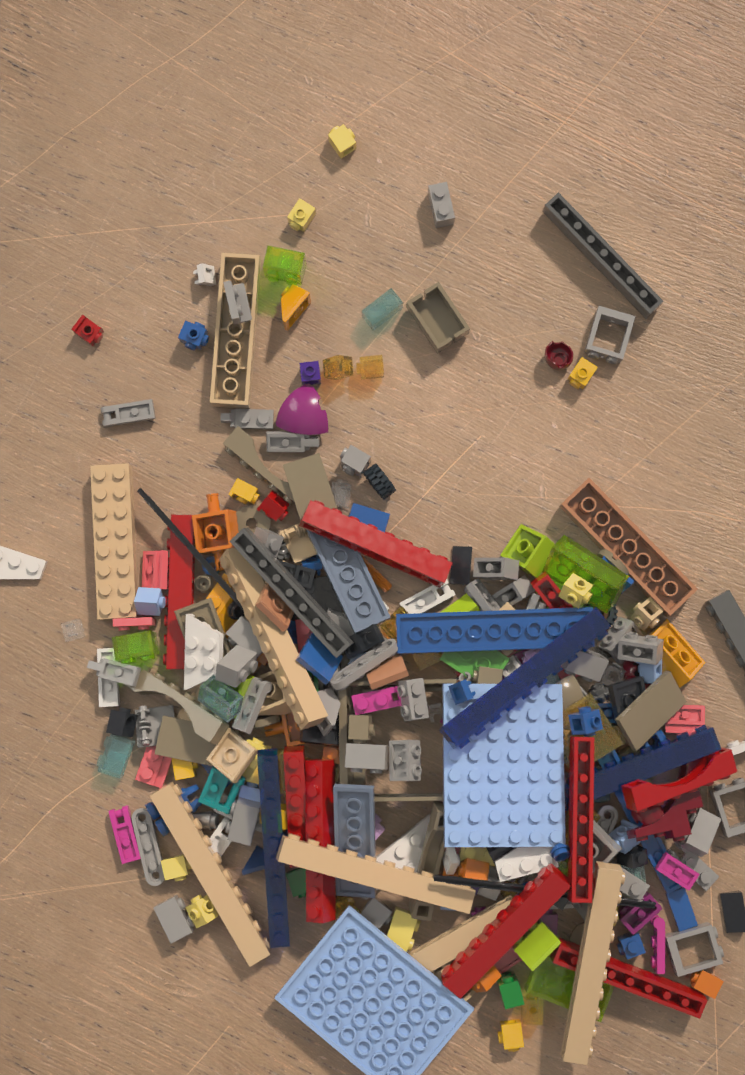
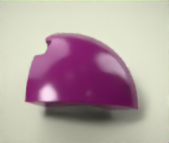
M308 383L300 386L285 399L276 418L277 427L288 432L304 435L328 433L326 410H321L319 405V399L321 398L312 385Z

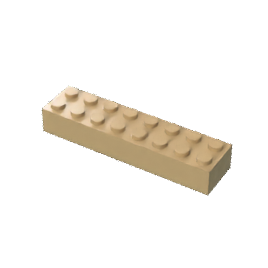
M221 253L210 404L212 407L250 409L261 270L260 255ZM231 280L232 285L241 283L245 285L252 316L251 321L233 324L223 282Z
M129 463L90 466L97 619L140 618V615H137L134 604L138 590L132 466Z

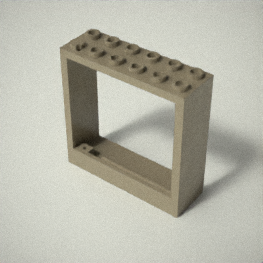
M457 679L424 680L425 692L442 691V684H455L460 681ZM397 680L374 690L371 689L369 681L352 682L346 689L339 690V702L341 703L339 708L340 784L366 785L365 769H362V772H350L351 768H345L346 743L354 744V740L348 739L349 715H355L351 696L399 686L398 681L405 680ZM443 793L374 794L375 802L443 801Z

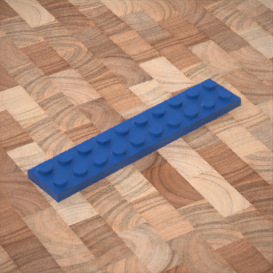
M582 607L579 609L554 608L396 614L397 654L595 647L593 607Z

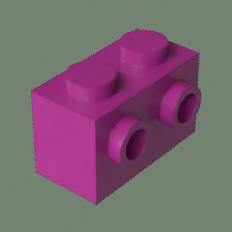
M647 891L642 900L656 902L655 908L623 906L618 911V919L633 935L663 909Z

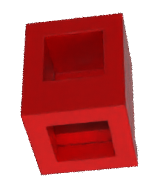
M83 314L71 329L91 346H94L95 343L98 344L103 338V329ZM90 327L91 332L85 333L86 330Z
M272 490L256 510L260 511L262 509L270 519L282 521L289 513L286 509L290 504Z

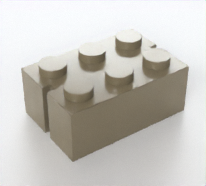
M439 282L424 291V300L423 295L420 293L407 301L406 304L407 310L437 354L451 346L452 340L455 343L468 335L470 331L469 326Z

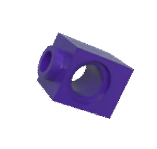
M319 361L299 363L302 385L308 383L310 385L321 384Z

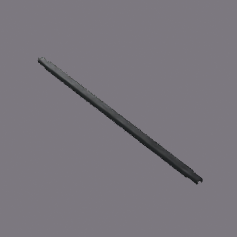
M140 487L137 492L144 498L146 503L243 610L241 603L237 600L236 593Z
M434 875L433 878L434 881L519 893L525 887V885L447 875ZM566 891L560 898H567L568 891ZM621 897V902L617 905L655 908L656 902Z

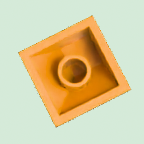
M294 284L290 288L286 287L281 294L282 320L287 331L311 304L310 293Z

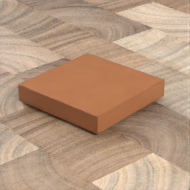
M266 583L255 606L284 632L288 629L294 612L272 587Z
M397 653L366 673L372 690L409 676L401 654Z

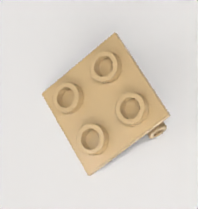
M300 523L279 532L284 537L283 541L286 543V547L295 564L317 555L306 532L307 529L300 527Z

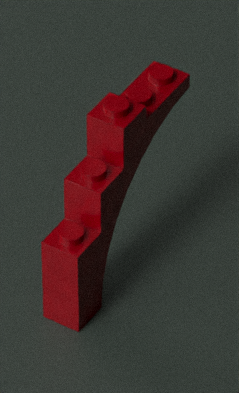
M704 733L678 739L680 767L677 780L690 773L700 762L704 753L708 752ZM699 788L695 792L681 794V797L678 799H669L663 808L664 815L659 820L649 825H642L628 830V839L636 838V842L648 840V835L653 834L654 838L665 836V839L673 838V842L685 840L686 835L692 834L687 814L697 812L696 808L703 807Z

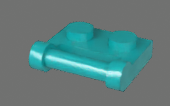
M213 766L198 802L223 813L230 814L232 804L237 797L240 787L244 785L246 778L241 776L237 783H233L226 802L222 803L220 799L230 780Z

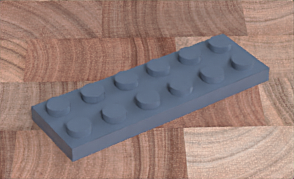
M306 530L354 634L361 632L372 624L378 625L389 620L391 617L361 554Z
M334 784L335 846L339 847L338 851L346 852V849L358 852L357 856L365 858V855L376 857L374 786ZM336 878V896L376 897V888Z

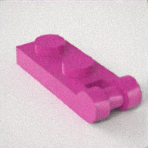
M398 686L352 695L355 715L402 706L399 695V700H393L392 693L397 692L398 694Z
M123 806L119 810H109V817L121 863L125 864L141 859L129 806ZM124 816L125 822L119 824L118 818Z
M656 915L650 920V923L654 926V936H651L650 940L651 948H654V956H651L650 964L657 974H665V921L659 915Z

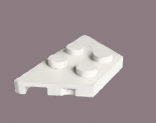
M186 614L184 690L191 689L216 676L217 663L223 658L224 634L212 629L206 622H201L193 614Z
M431 814L427 815L378 854L376 861L384 863V860L396 863L395 867L403 868V865L415 868L414 872H417Z

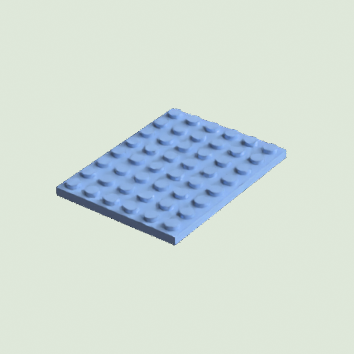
M442 684L444 847H554V845L559 843L566 844L562 684L468 685L470 691H475L476 693L473 699L455 705L448 687L453 684Z
M350 905L275 996L279 1003L366 1075H421L474 1011L473 1006L446 988L439 978Z

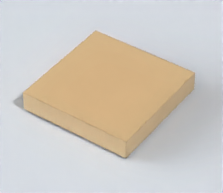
M228 728L206 760L231 782L237 783L259 751L232 728Z

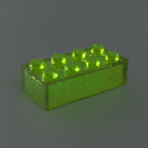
M563 535L552 547L542 571L543 573L546 571L552 579L561 585L573 573L592 584L593 587L590 591L592 597L589 603L606 614L618 601L630 577L566 535Z
M549 955L534 971H530L524 988L529 994L569 1009L575 971L552 963ZM604 982L602 983L603 999L602 1001L599 1000L598 1004L600 1008V1016L596 1020L598 1022H601L615 987Z

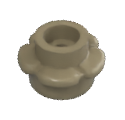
M200 575L195 579V589L197 591L208 593L213 588L214 584L209 575Z

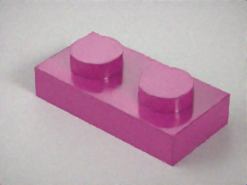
M667 852L663 854L655 867L657 871L688 891L700 875Z

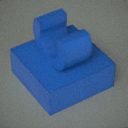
M318 555L302 561L303 567L314 569L317 571L318 576L321 575V569L323 568Z
M465 679L448 686L455 705L473 699L476 693L475 691H470L468 685L472 684L471 681Z

